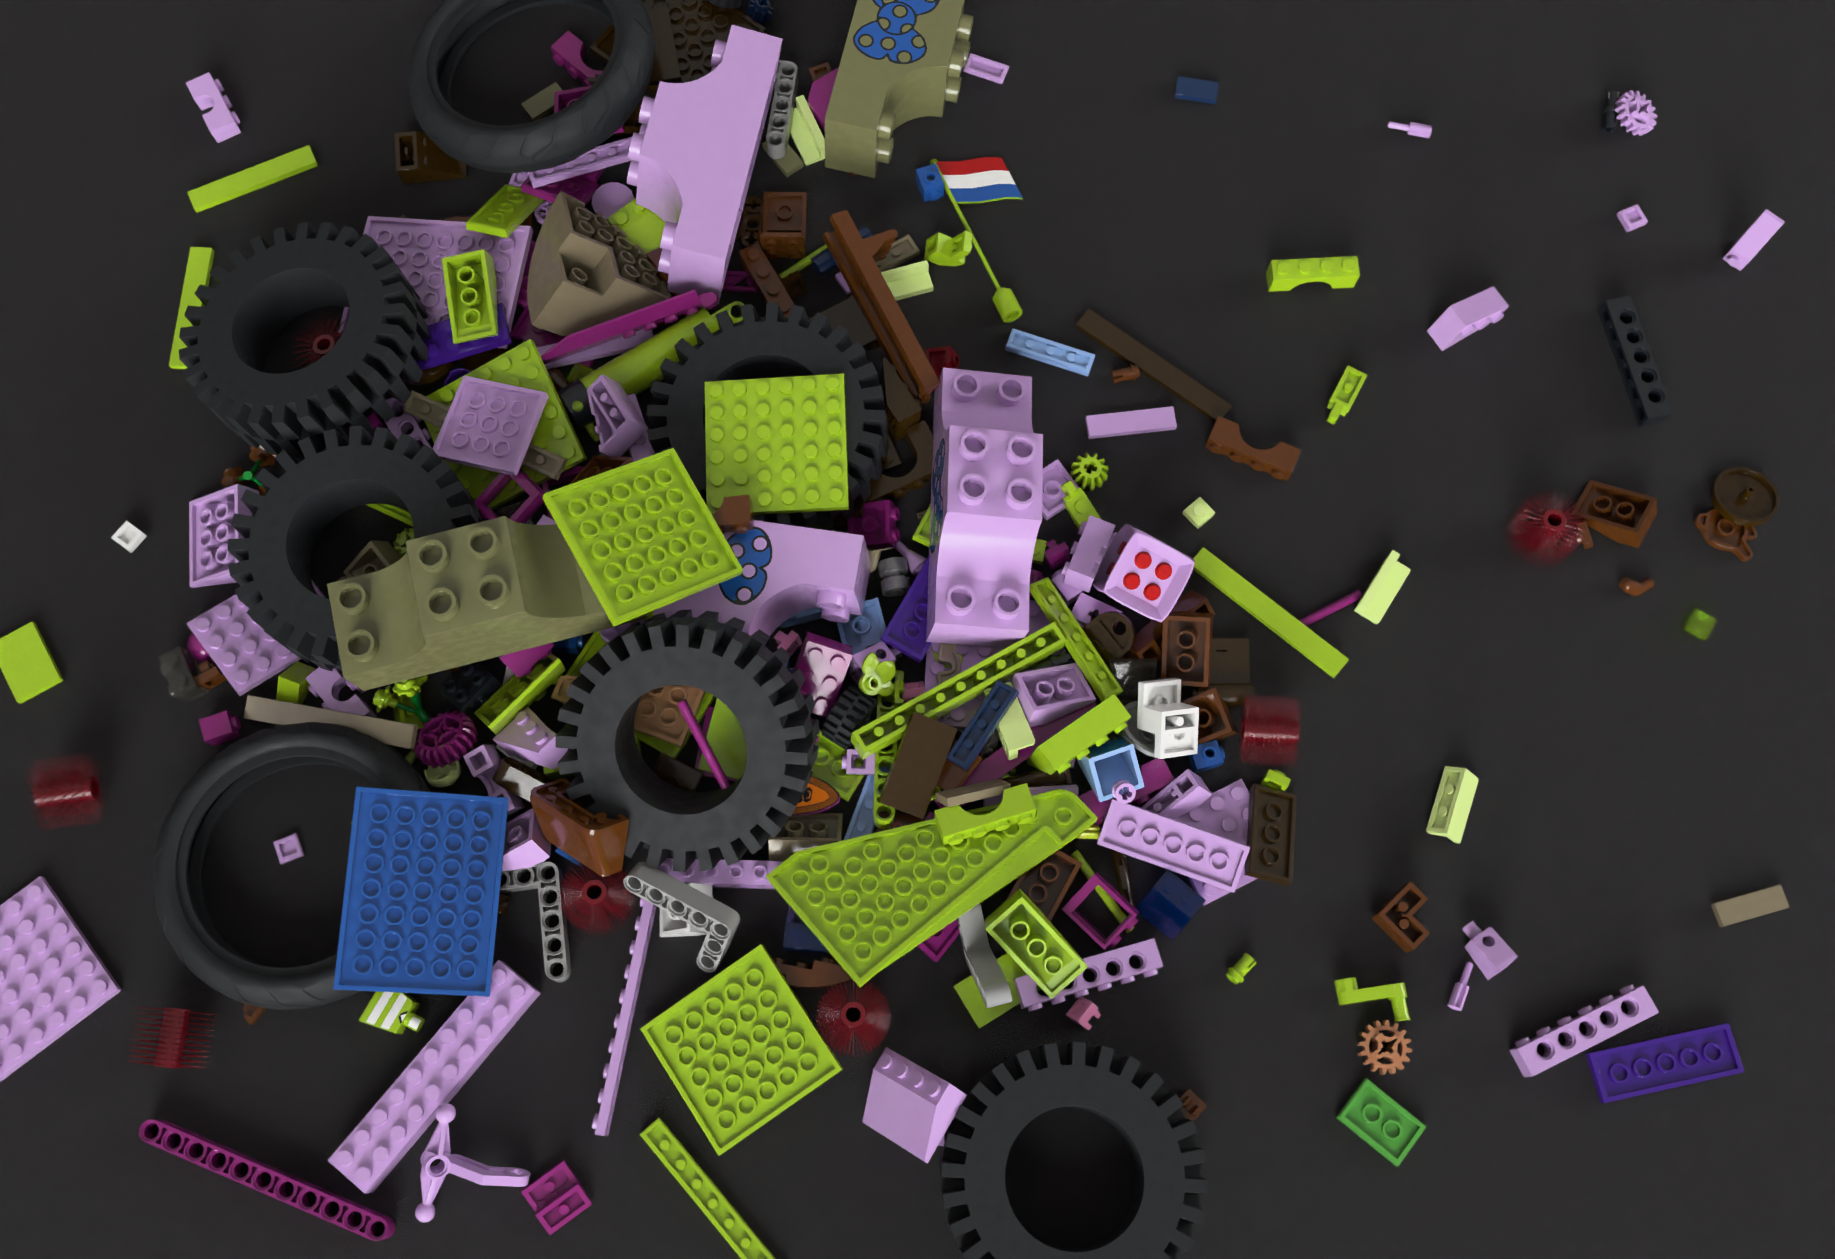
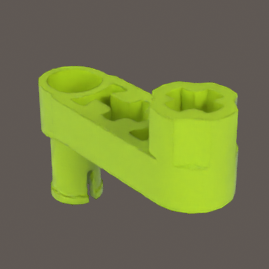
M1356 977L1334 981L1339 1005L1388 998V1000H1391L1395 1022L1411 1020L1405 999L1408 997L1405 983L1358 989Z

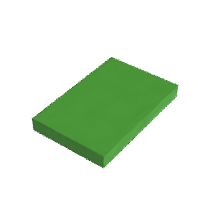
M1367 1078L1362 1080L1336 1116L1338 1120L1395 1166L1400 1165L1427 1127Z

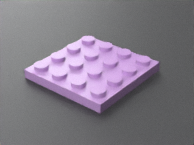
M463 376L432 450L443 461L517 476L549 397L546 392Z
M235 594L186 624L237 694L241 696L301 658L264 632V629L247 614V611L250 609Z
M1240 779L1212 793L1196 809L1174 820L1246 845L1250 793L1243 780ZM1245 864L1236 889L1258 879L1244 875ZM1188 877L1203 906L1230 893V891Z

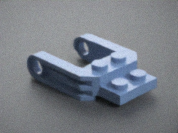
M878 598L864 602L862 616L850 614L849 622H837L841 641L852 646L853 655L882 641L880 638L886 629ZM812 608L796 613L779 627L786 628L821 619L822 609Z

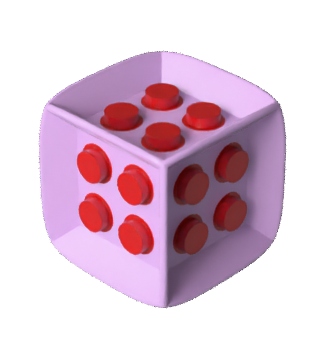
M1125 524L1107 550L1095 576L1093 586L1122 605L1162 623L1173 609L1193 571L1195 560L1129 524Z

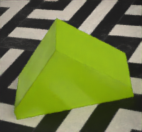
M297 661L278 677L276 700L303 704L309 692L308 686L310 685L305 678L315 671L316 668Z

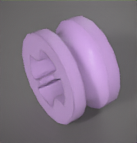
M1119 780L1113 784L1112 794L1118 802L1127 804L1134 799L1136 790L1129 781ZM1123 787H1126L1128 793H1124V796H1122L1119 791L1120 789L1124 790Z

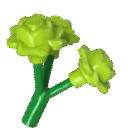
M427 675L394 683L395 686L392 689L398 696L406 694L407 697H410L416 709L399 703L397 699L392 698L391 686L388 685L385 689H378L374 695L372 704L377 706V712L379 713L388 706L392 708L398 707L416 714L422 724L428 723L431 719L422 708L420 698V686L428 681Z

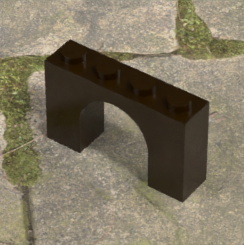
M925 420L906 428L904 438L916 459L914 469L902 477L893 478L881 473L878 481L870 479L871 494L865 503L891 500L893 498L900 499L912 489L919 490L926 486L927 482L931 481L934 436Z

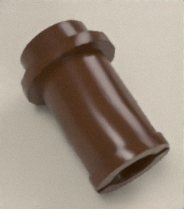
M1130 364L1129 367L1111 370L1114 384L1131 379L1136 381V378H1140L1138 365Z

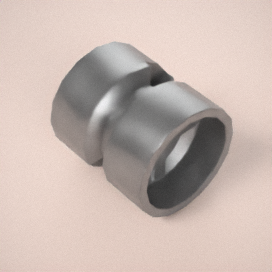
M892 557L878 562L879 576L883 578L881 581L882 594L887 597L907 594L911 587L910 577L906 576L909 571L907 559L904 557Z

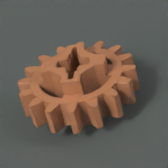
M1379 1020L1374 1021L1373 1027L1371 1025L1365 1026L1367 1033H1359L1363 1041L1356 1043L1357 1046L1362 1047V1051L1357 1054L1358 1056H1365L1366 1059L1362 1063L1363 1065L1371 1064L1370 1071L1374 1072L1379 1068L1381 1075L1386 1074L1387 1070L1390 1074H1395V1067L1403 1070L1402 1062L1410 1061L1406 1053L1412 1052L1413 1049L1407 1048L1406 1044L1410 1043L1411 1039H1404L1403 1036L1407 1031H1398V1023H1394L1390 1027L1389 1020H1384L1382 1026ZM1379 1031H1387L1392 1035L1387 1037ZM1370 1041H1371V1043H1372V1045H1371V1051H1370V1049H1369V1042H1370ZM1390 1042L1387 1044L1388 1046L1385 1048L1386 1051L1380 1052L1381 1048L1383 1047L1382 1043ZM1384 1058L1390 1064H1382L1377 1060Z

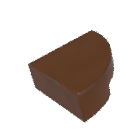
M244 1003V1018L250 1025H254L267 1008Z

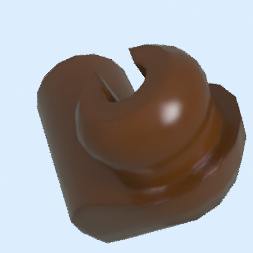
M1623 577L1619 581V587L1624 592L1633 596H1639L1655 585L1650 577L1640 582L1628 577Z

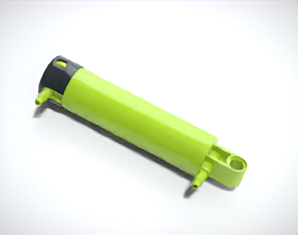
M735 301L711 315L705 308H700L698 313L684 317L581 379H577L561 388L557 393L567 415L578 430L585 428L594 442L599 441V435L595 432V426L593 425L596 419L591 413L587 389L601 374L620 383L627 396L631 394L637 396L652 387L653 381L660 382L664 380L660 366L665 358L675 363L679 362L674 346L681 338L694 347L697 344L694 327L703 322L711 333L718 331L719 326L716 314L726 310L733 324L743 320L741 306L744 304ZM733 306L740 309V316L738 318H734L731 315V308Z

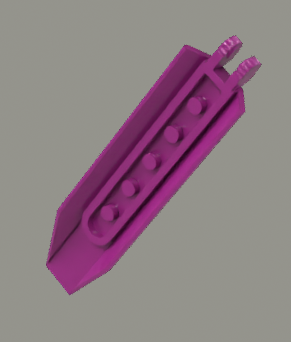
M694 289L570 334L541 355L544 365L620 337L628 339L635 336L639 330L650 331L657 328V324L665 321L666 324L678 320V316L683 314L691 316L698 313L700 308L708 310L712 309V307L715 308L719 301L714 292L697 295Z

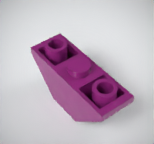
M839 68L814 81L808 97V106L824 133L825 116Z

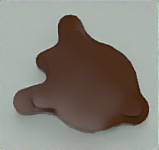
M1716 509L1710 510L1707 513H1700L1694 518V525L1700 530L1704 540L1713 548L1730 551L1743 562H1747L1753 557V552L1746 543V540L1752 541L1757 537L1754 526L1749 527L1735 524L1724 518Z

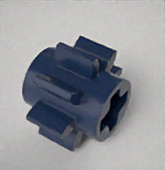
M750 0L747 14L750 15L752 20L763 24L765 20L770 22L774 8L770 7L769 0Z

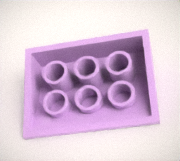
M235 484L189 502L190 587L196 588L237 583L230 576L228 565L239 561L228 551V539L244 537L231 523L234 513L252 516L253 513L241 501V498L246 489L256 494H259L258 490Z
M886 1047L873 1068L862 1122L928 1164L967 1095L947 1081Z

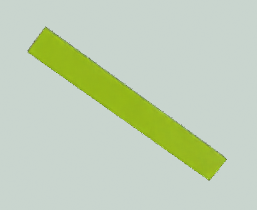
M1204 547L1193 558L1195 560L1194 571L1332 678H1335L1349 661L1346 656Z
M660 1117L640 1133L644 1141L741 1259H776Z

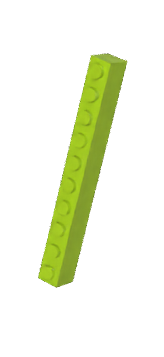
M1053 622L852 732L851 742L861 759L864 760L902 739L912 711L936 720L983 694L984 690L993 687L997 680L1005 682L1014 677L1015 673H1021L1031 665L1033 666L1048 656L1061 651L1067 640L1057 624Z

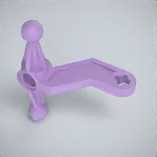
M449 1103L441 1104L437 1108L436 1118L439 1123L420 1158L422 1165L420 1172L422 1203L417 1206L415 1216L417 1220L423 1223L429 1222L434 1218L435 1207L432 1203L448 1173L479 1185L523 1187L527 1186L529 1182L530 1172L525 1169L492 1167L459 1154H450L449 1123L454 1120L456 1109ZM441 1159L438 1165L430 1166L434 1160Z

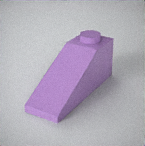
M1766 209L1734 243L1723 257V260L1741 271L1785 221Z
M1187 769L1141 808L1175 819L1196 809L1212 793L1201 777Z

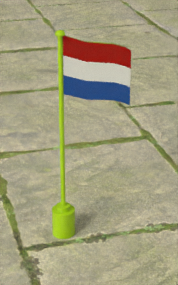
M982 157L964 161L939 162L937 159H931L930 165L936 163L944 183V188L966 231L970 233L972 231L958 204H979L1003 199L1023 200L1002 158ZM972 233V242L997 289L992 300L1003 322H1012L1018 319L1023 311L1013 291L1010 288L1000 287Z

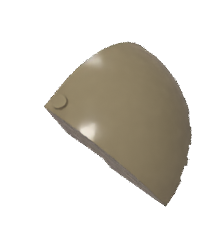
M562 191L556 197L543 222L530 263L527 302L533 326L561 336H568L672 298L670 292L667 291L665 281L659 280L656 275L658 273L656 268L646 260L647 255L638 245L633 247L625 239L627 236L625 232L615 224L611 227L609 222L602 217L601 213L597 211L596 214H593L584 208L585 203Z

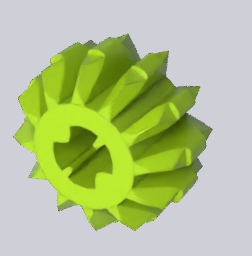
M1088 452L1085 453L1084 458L1078 456L1076 462H1073L1071 465L1073 471H1071L1070 476L1075 478L1074 481L1077 485L1082 484V490L1086 486H1089L1091 491L1094 490L1095 485L1100 488L1103 485L1102 481H1106L1108 478L1106 473L1109 468L1104 465V458L1097 460V453L1093 457H1090Z

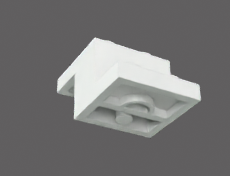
M1169 678L1138 682L1137 729L1155 734L1154 757L1165 759L1197 754L1199 707L1181 703V679Z

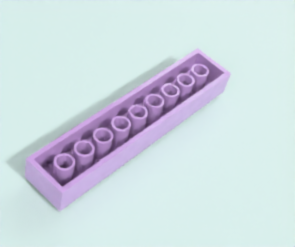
M498 960L492 967L490 997L467 996L328 1161L363 1193H373L436 1119L437 1108L441 1104L449 1103L541 993L505 962Z

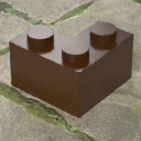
M1411 881L1402 885L1371 917L1405 953L1415 950L1430 934L1412 916L1428 898Z

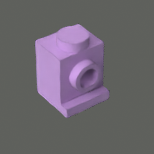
M847 749V755H842V769H846V774H875V754L864 759L861 767H856L854 764L856 759H861L856 749Z

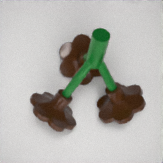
M261 445L258 449L251 446L249 458L256 462L251 471L244 472L238 466L233 469L227 468L223 471L224 477L221 479V484L226 488L235 484L247 487L249 481L253 480L258 484L256 490L259 491V495L263 496L267 490L255 477L256 471L259 466H274L277 455L268 453Z

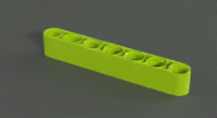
M897 672L891 680L894 686H899V675ZM894 692L886 697L877 694L876 719L898 708V706H894ZM888 701L891 702L893 705L891 707H885L884 705H882V703ZM897 741L889 745L892 747L891 750H880L875 753L873 822L881 829H887L892 826L895 808L878 802L880 797L879 791L883 789L889 774L883 773L879 769L882 767L891 768L897 753ZM885 811L890 816L888 818H881L878 816V813Z

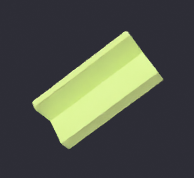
M804 95L796 97V107L794 108L790 135L804 164L808 166L825 159V139Z
M927 260L881 272L896 301L933 291Z
M1394 550L1386 557L1354 609L1355 612L1375 624L1381 621L1411 571L1410 568L1397 561L1401 554Z
M1006 682L1007 685L1013 687L1011 682ZM993 687L984 690V700ZM1016 697L996 727L1008 760L1018 758V750L1035 744L1033 733Z
M1445 766L1426 828L1429 834L1445 836L1454 843H1461L1479 781L1468 769Z

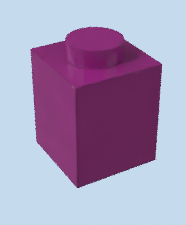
M227 710L199 719L204 741L211 746L240 738V720Z

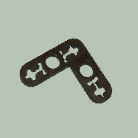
M746 196L745 210L742 211L741 219H743V249L751 246L749 245L750 236H754L753 244L758 242L760 245V233L763 231V201L758 197ZM751 222L759 224L756 228H749L747 225Z

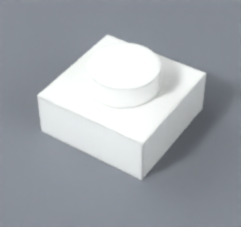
M126 520L111 538L132 553L147 535Z

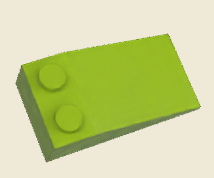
M636 198L607 218L611 227L613 224L618 226L627 234L625 239L633 247L638 245L645 254L660 248L665 222L651 210L637 205Z
M482 249L441 258L453 343L458 344L498 335L497 283L493 257Z
M717 698L706 739L726 777L739 780L744 774L747 762L745 735L733 712ZM702 753L698 769L713 773Z
M1018 889L984 920L985 930L1051 999L1088 968L1083 959L1021 889Z

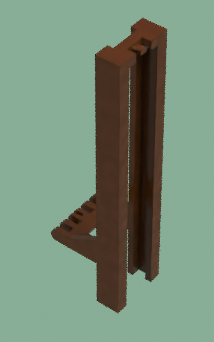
M847 210L832 214L830 221L835 231L823 234L822 238L863 315L876 335L877 341L889 363L895 365L899 378L908 384L913 398H917L921 405L929 402L931 399L930 394L933 389L938 388L940 381L875 263L887 257L897 237V231L891 229L862 239Z

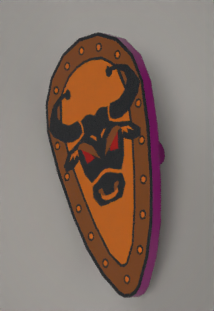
M811 776L791 816L808 815L827 810L838 804L840 794L827 782Z

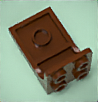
M764 192L763 231L760 233V245L768 259L805 258L806 192Z

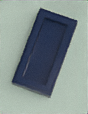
M1178 76L1174 98L1216 104L1219 82Z

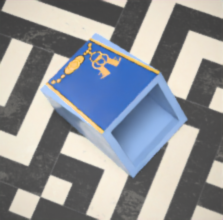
M1113 731L1107 735L1109 738L1107 742L1100 747H1097L1096 744L1089 748L1090 753L1081 760L1077 759L1099 802L1114 798L1112 787L1116 781L1127 780L1134 786L1135 790L1144 787L1134 745L1121 732L1116 734ZM1123 787L1124 790L1120 789L1119 791L1121 795L1128 793L1126 787Z

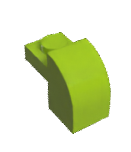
M964 231L954 238L940 232L936 233L926 240L924 259L943 266L954 267L965 264V256L972 249V233Z

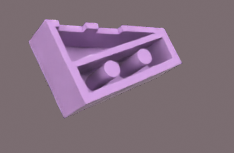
M1493 286L1449 306L1427 332L1441 351L1477 330L1483 329L1492 322L1494 324L1504 317L1503 312L1509 305Z
M601 374L587 389L591 413L595 416L597 424L595 432L599 434L601 442L598 446L600 452L608 456L621 457L648 427L620 383Z
M1091 515L1087 522H1082L1078 532L1081 538L1079 542L1074 541L1070 551L1073 557L1071 562L1066 561L1062 574L1065 575L1063 583L1089 593L1116 525Z
M529 707L519 712L515 719L492 739L509 756H517L524 761L530 760L537 765L554 770L558 767L560 759L568 751V748H556V735Z

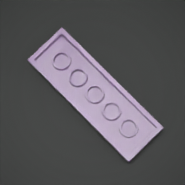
M1112 798L1097 841L1098 845L1233 893L1236 890L1250 850V846L1128 803H1120Z

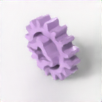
M1630 90L1620 96L1619 100L1615 102L1618 107L1614 110L1619 113L1616 118L1621 119L1620 125L1626 126V132L1632 130L1634 136L1636 134L1642 136L1654 128L1653 126L1657 124L1654 120L1657 118V115L1653 113L1656 108L1651 107L1652 101L1646 100L1645 94L1640 96L1639 91L1633 92V90Z

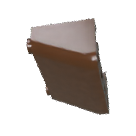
M565 778L532 788L530 802L543 836L549 843L578 860L599 876L607 877L622 871L629 819L619 814L617 819L606 818L607 814L605 812L596 815L588 812L570 800L565 789L571 782Z

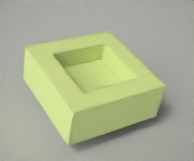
M1199 497L1182 514L1199 529L1214 516L1215 512Z

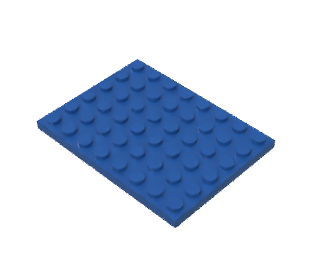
M356 787L333 990L490 997L509 798Z

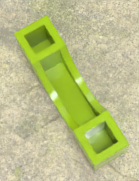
M1357 256L1271 260L1266 271L1268 292L1290 291L1294 287L1308 282H1325L1330 284L1332 289L1354 288L1360 276Z
M1027 783L1004 789L1000 805L994 811L985 815L968 813L959 805L934 810V819L943 845H956L969 837L979 838L992 830L1003 831L1015 823L1026 824L1032 821L1036 815V806Z

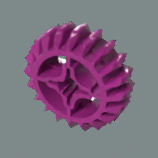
M448 710L443 715L439 713L437 717L431 718L428 723H423V728L418 729L414 751L418 759L426 766H432L434 769L438 766L443 769L446 764L452 766L453 762L460 761V758L466 755L468 750L474 749L473 744L477 742V729L472 719L466 716L464 712L459 713L456 710L451 713Z

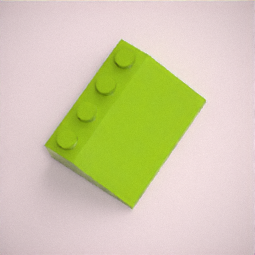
M550 653L545 659L538 660L534 664L532 672L527 676L518 678L514 674L474 714L492 732L498 735L515 719L519 712L529 707L535 700L539 701L546 694V689L551 684L555 685L558 682L560 676H563V673L566 671L562 661Z
M1113 694L1039 745L1026 762L1030 766L1050 775L1056 771L1061 774L1072 766L1069 763L1076 757L1078 760H1081L1090 753V747L1095 744L1097 747H1100L1109 740L1107 735L1113 731L1118 734L1128 727L1126 722L1131 718V715L1116 695Z

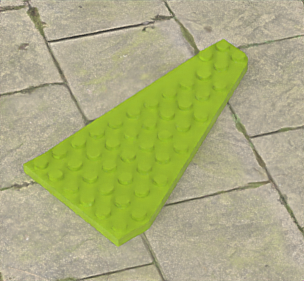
M1058 789L1032 795L1036 806V815L1032 821L1026 824L1015 823L1003 831L992 830L979 838L969 837L956 845H943L935 819L796 851L767 874L766 878L860 988L888 965L1080 836L1097 821L1098 817L1073 792ZM1000 803L966 812L974 815H985L994 811Z

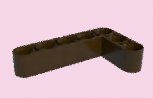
M503 757L492 777L497 785L529 802L532 788L555 781L511 757ZM585 796L571 800L582 808L588 802Z

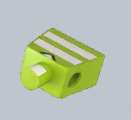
M376 991L359 1021L402 1035L407 1027L418 1032L422 1028L425 1019L415 1014L420 1003L408 993Z

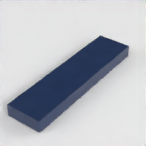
M997 680L948 753L947 760L968 771L1018 696V690Z

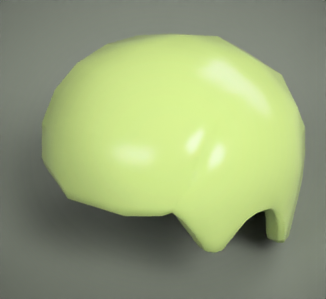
M457 760L453 762L452 766L446 764L443 769L440 766L435 769L432 766H428V770H424V774L431 786L444 788L453 785L457 781L462 769L460 762Z

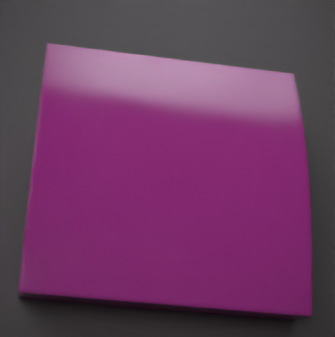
M564 1159L521 1189V1193L536 1212L535 1216L549 1235L592 1205L586 1191Z

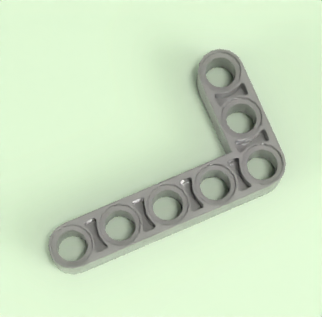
M779 60L774 85L775 91L766 136L768 154L773 159H781L787 153L799 84L797 65L791 61Z
M541 862L530 868L502 871L501 876L506 875L507 882L500 887V893L538 889L545 973L548 978L556 982L566 981L571 975L567 916L563 912L564 910H562L565 907L562 905L565 904L563 903L564 901H560L564 900L562 898H565L563 897L565 894H559L564 892H557L564 891L562 889L564 888V885H562L564 883L562 870L552 862ZM554 868V877L546 880L545 872L548 869ZM530 872V880L526 883H521L522 874ZM552 892H556V901L548 904L547 896ZM558 916L559 924L554 928H550V918ZM560 940V950L552 952V942ZM557 964H562L564 968L563 973L555 977L553 975V968Z
M637 862L624 878L625 888L640 898L707 933L697 957V965L705 972H714L726 955L739 925L740 916L737 911L658 868L646 865V862Z
M978 904L959 917L957 922L967 966L986 1007L991 1008L1012 1002L1008 982L989 946L981 905Z

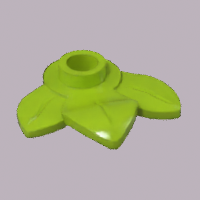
M870 652L862 663L863 676L859 680V688L861 692L868 696L876 694L882 697L889 696L895 690V686L891 682L896 673L895 663L893 661L879 662L876 654Z

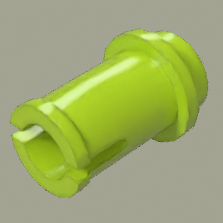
M1244 953L1233 967L1227 969V978L1234 984L1242 983L1244 981L1243 977L1256 965V961L1249 954Z

